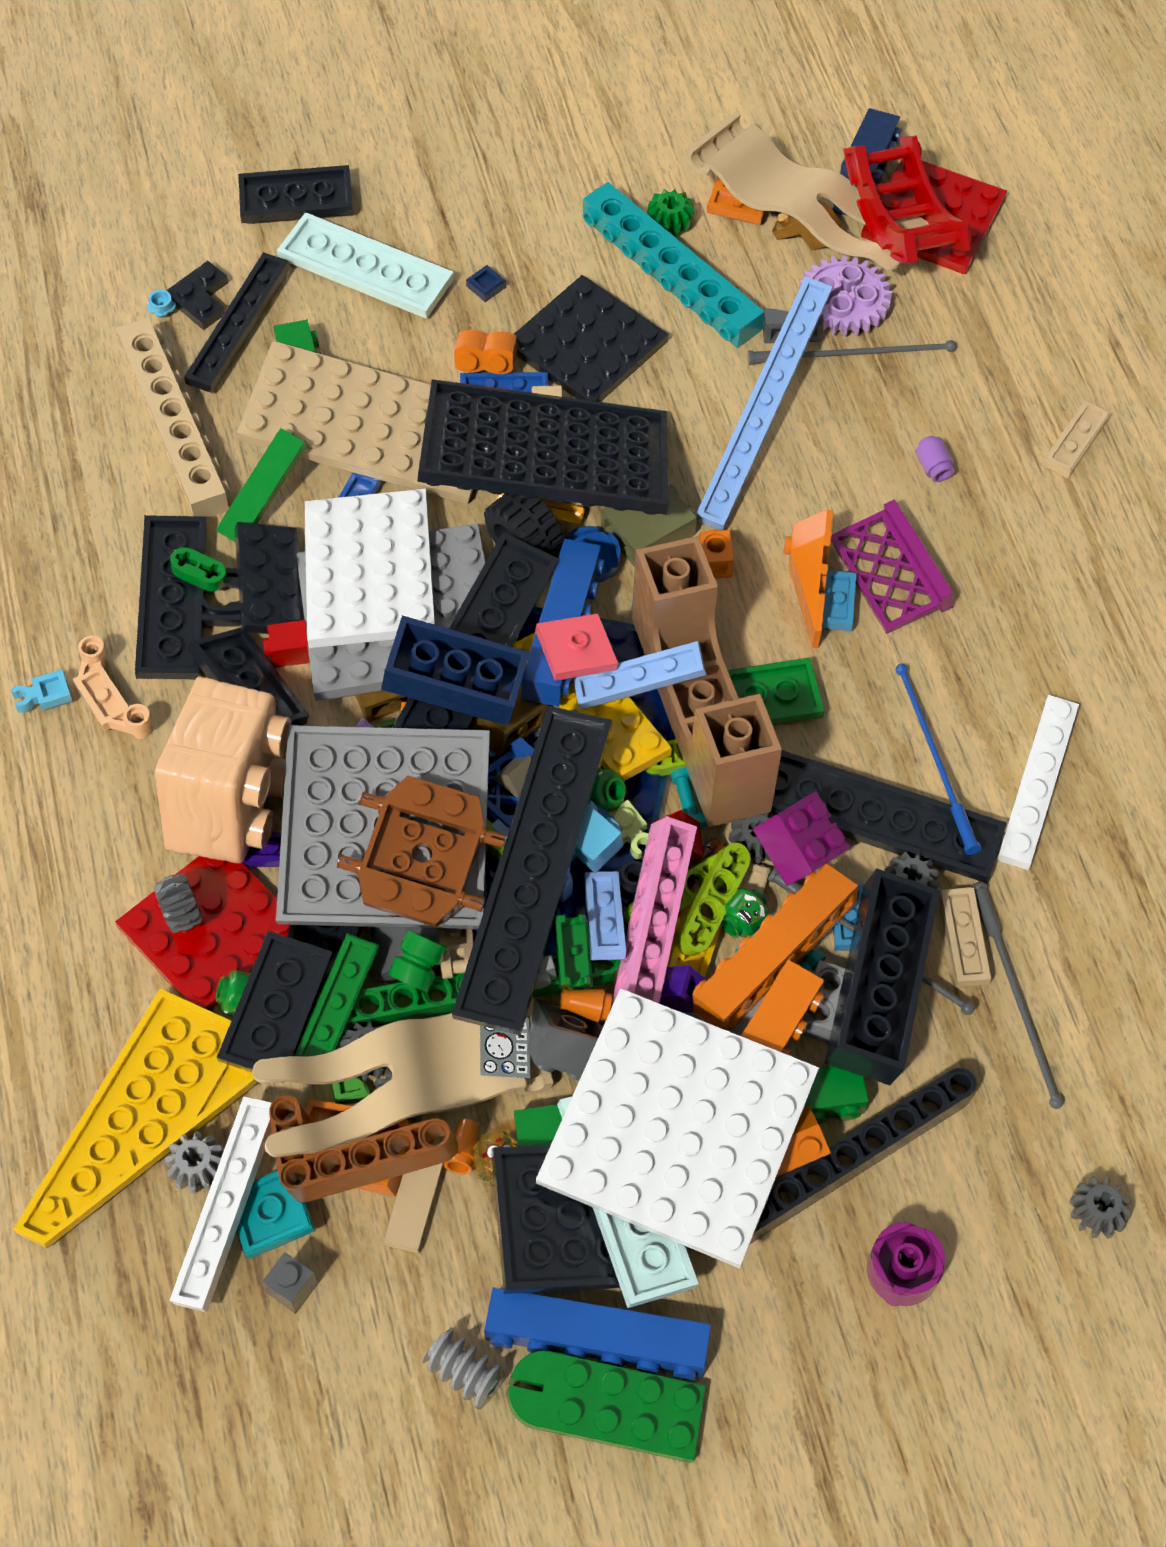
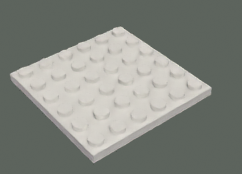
M620 988L536 1178V1184L740 1269L819 1067Z

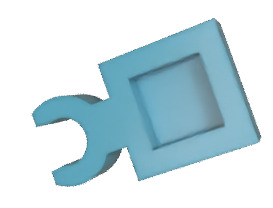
M63 669L32 678V687L16 686L11 689L14 699L25 697L23 701L15 703L18 713L31 710L35 704H39L42 711L72 702Z

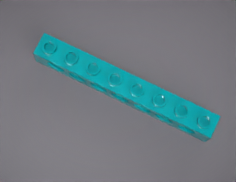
M606 182L583 198L582 215L584 221L589 226H593L608 242H612L627 258H631L646 274L655 278L666 291H670L680 299L685 307L693 310L705 324L712 326L725 341H729L736 348H739L762 331L765 311L609 182Z

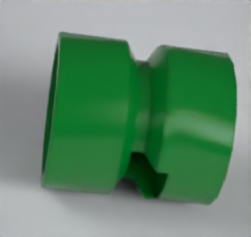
M407 929L400 946L403 955L395 956L387 974L410 986L429 992L436 976L432 967L440 965L448 947Z

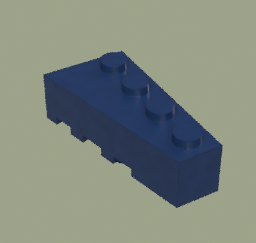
M869 108L850 147L865 145L868 153L895 148L899 144L902 134V128L898 127L901 116ZM844 158L840 174L849 179ZM889 161L870 165L871 175L876 185L880 184ZM835 204L833 205L835 213L846 215Z

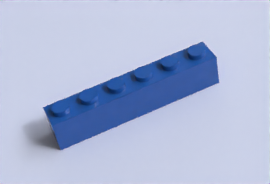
M564 538L558 558L559 561L553 574L539 623L591 615L592 605L589 604V600L596 599L598 582L595 579L596 577H602L605 559L600 558L601 545ZM535 634L522 677L521 700L559 707L562 695L569 694L572 678L554 680L538 636Z
M492 1287L484 1333L485 1340L491 1341L492 1346L502 1349H512L513 1345L527 1347V1351L530 1353L552 1351L581 1359H586V1357L599 1359L600 1363L622 1367V1364L637 1366L636 1369L638 1371L650 1374H657L659 1370L673 1372V1376L678 1379L695 1380V1376L703 1377L711 1324L530 1293L504 1294L503 1289Z

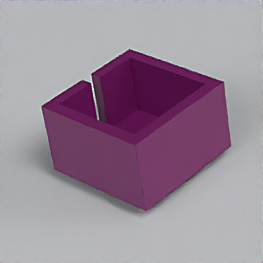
M817 791L752 829L786 886L809 875L851 848L835 822L831 824L828 820L831 814Z

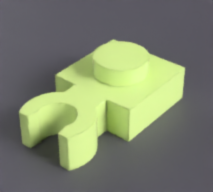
M626 800L619 808L608 813L622 829L623 844L629 842L632 856L640 860L642 858V851L638 846L640 844H647L649 834L643 832L647 829V823L632 804Z

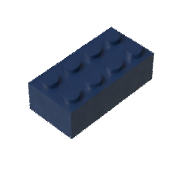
M402 615L384 671L381 690L508 726L529 652Z

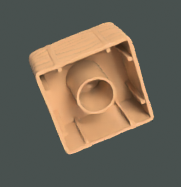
M200 676L196 678L155 770L166 850L189 853L232 863H241L244 861L250 847L266 848L272 833L274 813L273 810L265 808L270 796L284 799L286 759L279 757H282L286 752L288 725H291L290 718L276 715V704L273 695L243 686L219 682L214 679Z

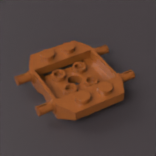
M408 775L386 794V797H379L363 791L359 805L378 810L379 814L364 859L360 860L340 854L336 866L338 869L356 873V877L360 881L363 904L433 927H438L461 909L462 906L482 912L485 898L468 894L465 891L470 871L480 845L483 846V843H487L503 849L507 835L488 830L487 827H484L479 797ZM401 812L463 830L465 834L462 836L400 817ZM419 847H427L432 851V856L427 862L422 863L413 858V852Z

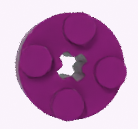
M908 1222L893 1224L880 1233L869 1255L867 1274L870 1284L875 1292L891 1306H911L921 1303L934 1292L942 1277L945 1265V1252L937 1236L927 1228L923 1229ZM902 1260L904 1264L911 1263L912 1267L909 1269L907 1266H902L899 1262Z

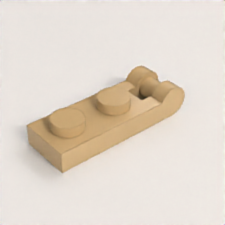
M439 928V943L448 947L441 962L442 978H453V974L465 973L474 944L473 930Z

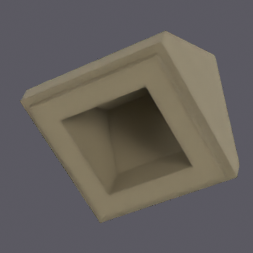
M531 757L514 758L494 776L493 780L519 798Z

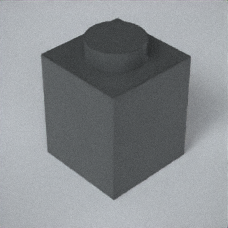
M285 1252L262 1281L266 1293L295 1314L318 1285L314 1272Z

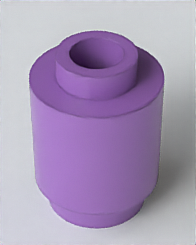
M934 436L922 439L915 453L927 477L932 478L933 482H942L950 478L955 472L953 467L955 463L943 439Z

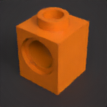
M712 529L699 532V540L714 578H732L734 555L730 530Z

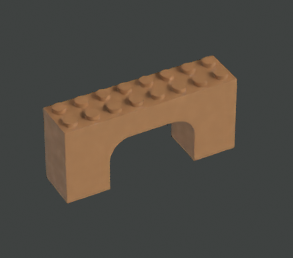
M695 536L636 550L632 620L645 656L696 641L700 645L706 675L658 688L705 820L708 827L771 812L782 748L761 695L756 694L743 698H738L723 660L716 635L715 609L718 585L699 537Z

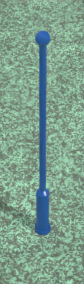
M903 663L898 664L895 671L903 680L951 801L952 807L950 810L963 840L965 853L967 855L977 854L982 849L981 845L976 840L963 805L957 801L907 676L908 667Z

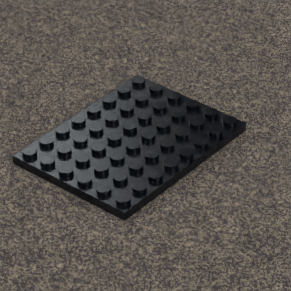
M432 379L417 482L426 483L430 486H452L461 490H483L492 494H513L528 499L534 497L550 499L557 503L566 501L581 503L588 507L604 506L618 511L634 510L649 515H667L669 505L667 411Z

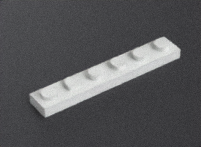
M1048 695L997 857L998 861L1029 870L1079 704Z
M243 1097L169 1300L174 1305L208 1312L265 1152V1142L272 1132L269 1117L271 1102Z

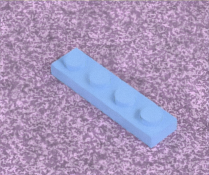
M698 641L618 663L617 670L574 677L573 680L578 705L582 710L705 676L706 671L701 648Z

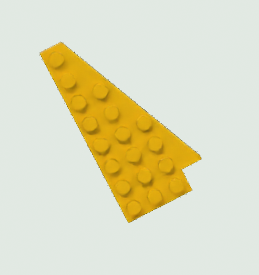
M159 989L13 1229L15 1233L45 1248L50 1247L171 1152L169 1149L170 1144H181V1134L186 1135L187 1138L256 1085L258 1081L253 1078L252 1072L219 1062L216 1058L231 1021L163 989Z

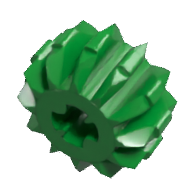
M676 188L672 192L663 189L661 194L654 193L652 200L649 201L647 206L648 215L669 233L673 232L677 236L680 231H688L695 214L693 211V200L687 197L686 192L677 193Z

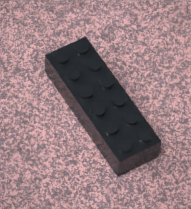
M877 868L863 886L825 1064L889 1086L904 1071L940 890Z

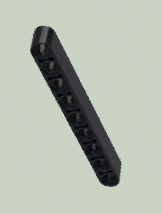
M965 1068L950 1070L830 1146V1154L798 1167L776 1180L762 1211L767 1219L758 1222L750 1244L965 1108L969 1104L977 1086L974 1074ZM950 1085H962L966 1092L957 1093ZM925 1101H930L934 1103L939 1110L929 1111L923 1106L922 1103ZM903 1119L909 1123L911 1128H898L894 1120ZM875 1137L881 1141L882 1146L872 1147L867 1144L865 1139ZM840 1155L849 1156L854 1164L844 1166L838 1162L836 1157ZM817 1173L824 1178L825 1182L814 1184L807 1176ZM790 1192L795 1196L796 1201L785 1203L779 1198L778 1194Z

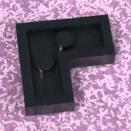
M207 260L166 291L171 294L172 300L176 303V308L201 329L205 330L222 318L225 313L224 307L211 295L228 284L227 275Z

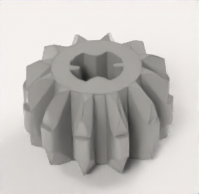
M196 1131L193 1139L188 1140L186 1135L181 1134L180 1140L182 1144L180 1146L170 1144L169 1149L173 1155L166 1156L164 1159L166 1166L170 1167L166 1174L169 1180H176L175 1185L179 1190L184 1189L188 1185L190 1192L195 1194L198 1190V1185L202 1184L204 1189L209 1191L211 1188L209 1180L215 1177L224 1152L222 1145H215L216 1141L212 1135H208L202 1140L201 1133ZM193 1159H201V1163L197 1161V1166L190 1167V1162L194 1164Z

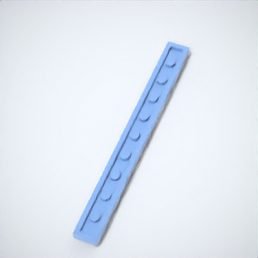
M805 276L696 513L698 522L724 530L830 297L833 286Z

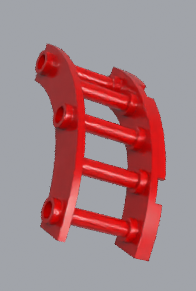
M917 135L900 137L901 147L868 153L865 145L843 148L851 186H857L861 198L856 203L862 218L881 249H889L891 251L890 257L902 263H911L918 261L917 253L919 250L949 245L960 251L971 250V231L967 226V221L960 220L951 215L943 207L930 185L922 162V148ZM904 159L908 179L877 185L874 183L870 171L871 164ZM912 190L918 204L888 210L884 207L879 196ZM924 215L929 225L904 229L895 221Z

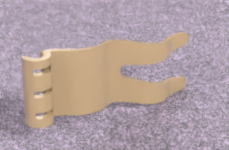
M737 111L687 148L686 160L691 169L702 175L712 170L720 178L728 191L743 204L757 210L777 211L794 217L815 238L834 251L849 256L869 258L887 270L898 268L900 262L890 257L891 251L889 249L882 250L875 242L864 241L851 236L835 223L826 209L817 201L818 198L825 197L847 216L865 224L856 203L857 200L861 199L858 189L855 185L851 186L849 179L830 169L804 167L790 161L778 150L770 137L754 123L744 129L739 120L741 114ZM920 216L895 221L904 229L929 225Z
M533 996L526 1016L529 1018V1032L534 1005ZM452 1013L427 1019H407L393 1022L326 1054L308 1057L288 1056L261 1059L255 1063L252 1070L253 1078L260 1083L294 1082L320 1085L350 1080L380 1067H388L392 1072L390 1081L351 1108L319 1122L296 1126L269 1135L265 1142V1149L273 1157L312 1154L374 1136L384 1129L416 1115L441 1113L465 1108L514 1090L519 1095L538 1094L548 1090L553 1085L551 1072L539 1069L534 1064L531 1056L530 1073L540 1071V1075L535 1078L480 1076V1025L453 1019Z

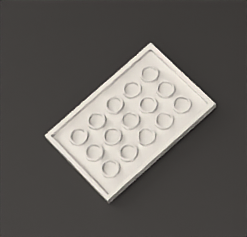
M426 489L304 501L307 641L309 648L395 639L402 615L435 625Z

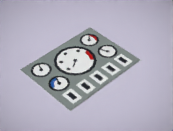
M526 1017L521 1036L480 1026V1076L530 1078V1053L528 1051L529 1018Z

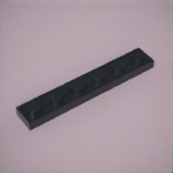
M262 253L185 374V384L210 393L213 392L290 269L288 260Z

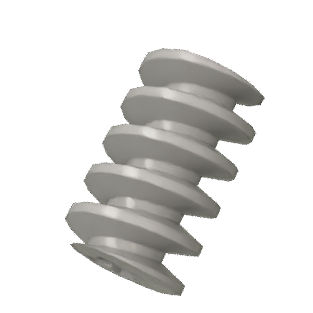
M451 1327L434 1341L424 1356L422 1363L424 1364L429 1361L427 1368L431 1373L440 1370L439 1379L442 1382L452 1379V1390L459 1391L464 1387L462 1396L465 1400H470L476 1396L474 1406L478 1410L482 1409L503 1383L504 1377L501 1379L497 1377L501 1365L497 1363L489 1370L485 1368L489 1356L484 1355L476 1361L474 1357L477 1347L474 1345L467 1351L462 1350L466 1338L462 1336L453 1343L451 1338L454 1329Z

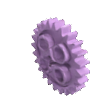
M843 255L841 261H837L834 256H831L830 263L821 259L819 267L812 264L810 272H804V278L806 276L833 286L830 297L820 316L824 318L823 331L830 327L832 328V335L837 330H842L844 336H847L848 330H852L855 335H858L859 328L869 332L870 324L878 327L879 320L885 319L886 312L890 308L892 291H889L890 282H884L885 274L877 275V266L869 269L867 268V260L862 264H858L857 257H854L850 262L847 261L846 255ZM804 278L800 280L799 289L804 281Z

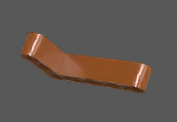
M281 1095L269 1107L272 1134L310 1123L307 1112L294 1096ZM295 1112L291 1119L284 1121L288 1114ZM436 1118L312 1154L276 1157L281 1184L294 1200L303 1203L447 1162L456 1155L458 1142L448 1124L444 1120ZM445 1136L441 1143L432 1145L436 1138ZM410 1146L405 1154L397 1155L401 1148ZM375 1156V1159L370 1164L363 1165L367 1158ZM341 1166L337 1173L329 1175V1172L334 1167ZM306 1176L301 1184L294 1185L298 1178Z

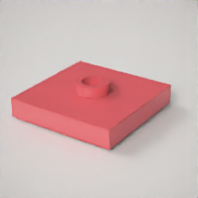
M598 614L536 624L535 631L555 681L617 670L618 661Z

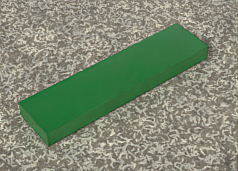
M280 428L215 530L235 542L234 528L237 522L258 524L306 449L307 444Z
M348 933L346 934L295 1056H317L337 1050L379 951V945Z

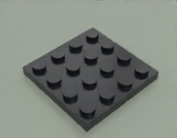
M584 275L577 278L514 333L517 336L518 358L538 372H548V379L557 386H561L564 391L574 398L602 402L668 342L669 334Z
M550 1146L494 1147L491 1154L504 1294L620 1288L593 1207L536 1184V1178Z

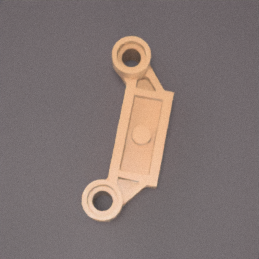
M97 636L83 638L78 645L82 662L78 677L73 679L75 687L104 731L111 728L133 734L137 739L147 738L151 734L150 725L152 721L148 708L142 704L127 705L104 670L106 665V649L102 639Z

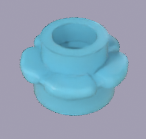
M156 290L149 295L147 309L150 313L163 317L174 311L176 303L172 300L171 294L168 291Z

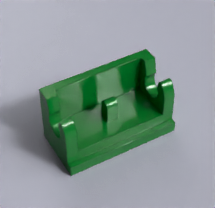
M565 915L555 916L554 935L559 990L593 987L588 918L585 915H578L575 918H567Z

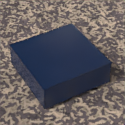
M486 265L466 279V287L484 302H487L506 288V280Z

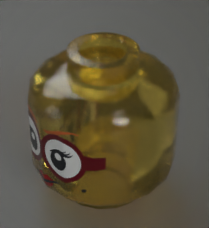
M504 1131L485 1133L481 1135L480 1140L473 1146L476 1176L482 1181L489 1182L492 1187H494L491 1154L493 1148L518 1147L517 1141L508 1136Z

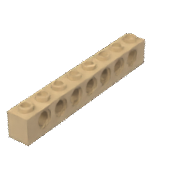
M148 317L115 328L122 352L192 516L208 518L228 511L227 498L231 497L229 486L226 480L220 481L218 477L221 474L220 466L216 457L210 458L208 454L212 452L207 436H201L199 433L202 427L197 413H190L189 409L192 408L191 400L187 391L181 392L180 390L183 384L178 370L172 371L170 367L174 364L169 349H162L161 345L164 344V340L159 327L153 328Z

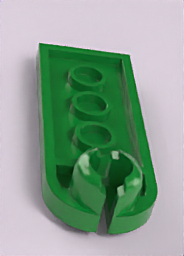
M537 1351L526 1355L517 1363L510 1376L509 1387L506 1390L510 1410L520 1423L529 1428L687 1463L694 1461L705 1393L704 1385L549 1351ZM519 1382L537 1385L542 1392L516 1387Z

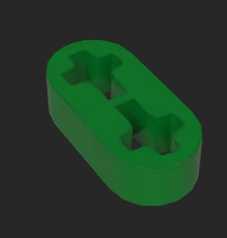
M187 547L179 548L172 553L170 557L171 570L176 577L207 591H218L225 586L227 581L226 569L218 560ZM186 560H189V561H190V564H187V563H186V564H184L183 566H180V565H179V562H180V563H185ZM214 572L218 574V577L212 576L211 579L207 578V575H212Z

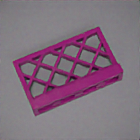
M895 499L885 503L884 510L831 535V543L848 571L856 573V585L886 634L938 609L943 613L953 608V592ZM879 522H882L886 528L884 537L868 534L870 527ZM848 537L860 539L856 550L844 548L840 541ZM865 541L881 544L877 555L861 552ZM885 546L899 549L901 553L898 561L882 557ZM858 559L874 562L870 574L857 571L856 564ZM879 564L895 567L891 579L875 575ZM900 569L914 573L915 577L912 584L896 580ZM872 582L888 586L885 597L871 594L869 590ZM893 587L910 591L906 603L889 599ZM914 592L927 595L931 601L922 607L910 604ZM891 606L902 609L901 617L888 622L884 615L886 607Z

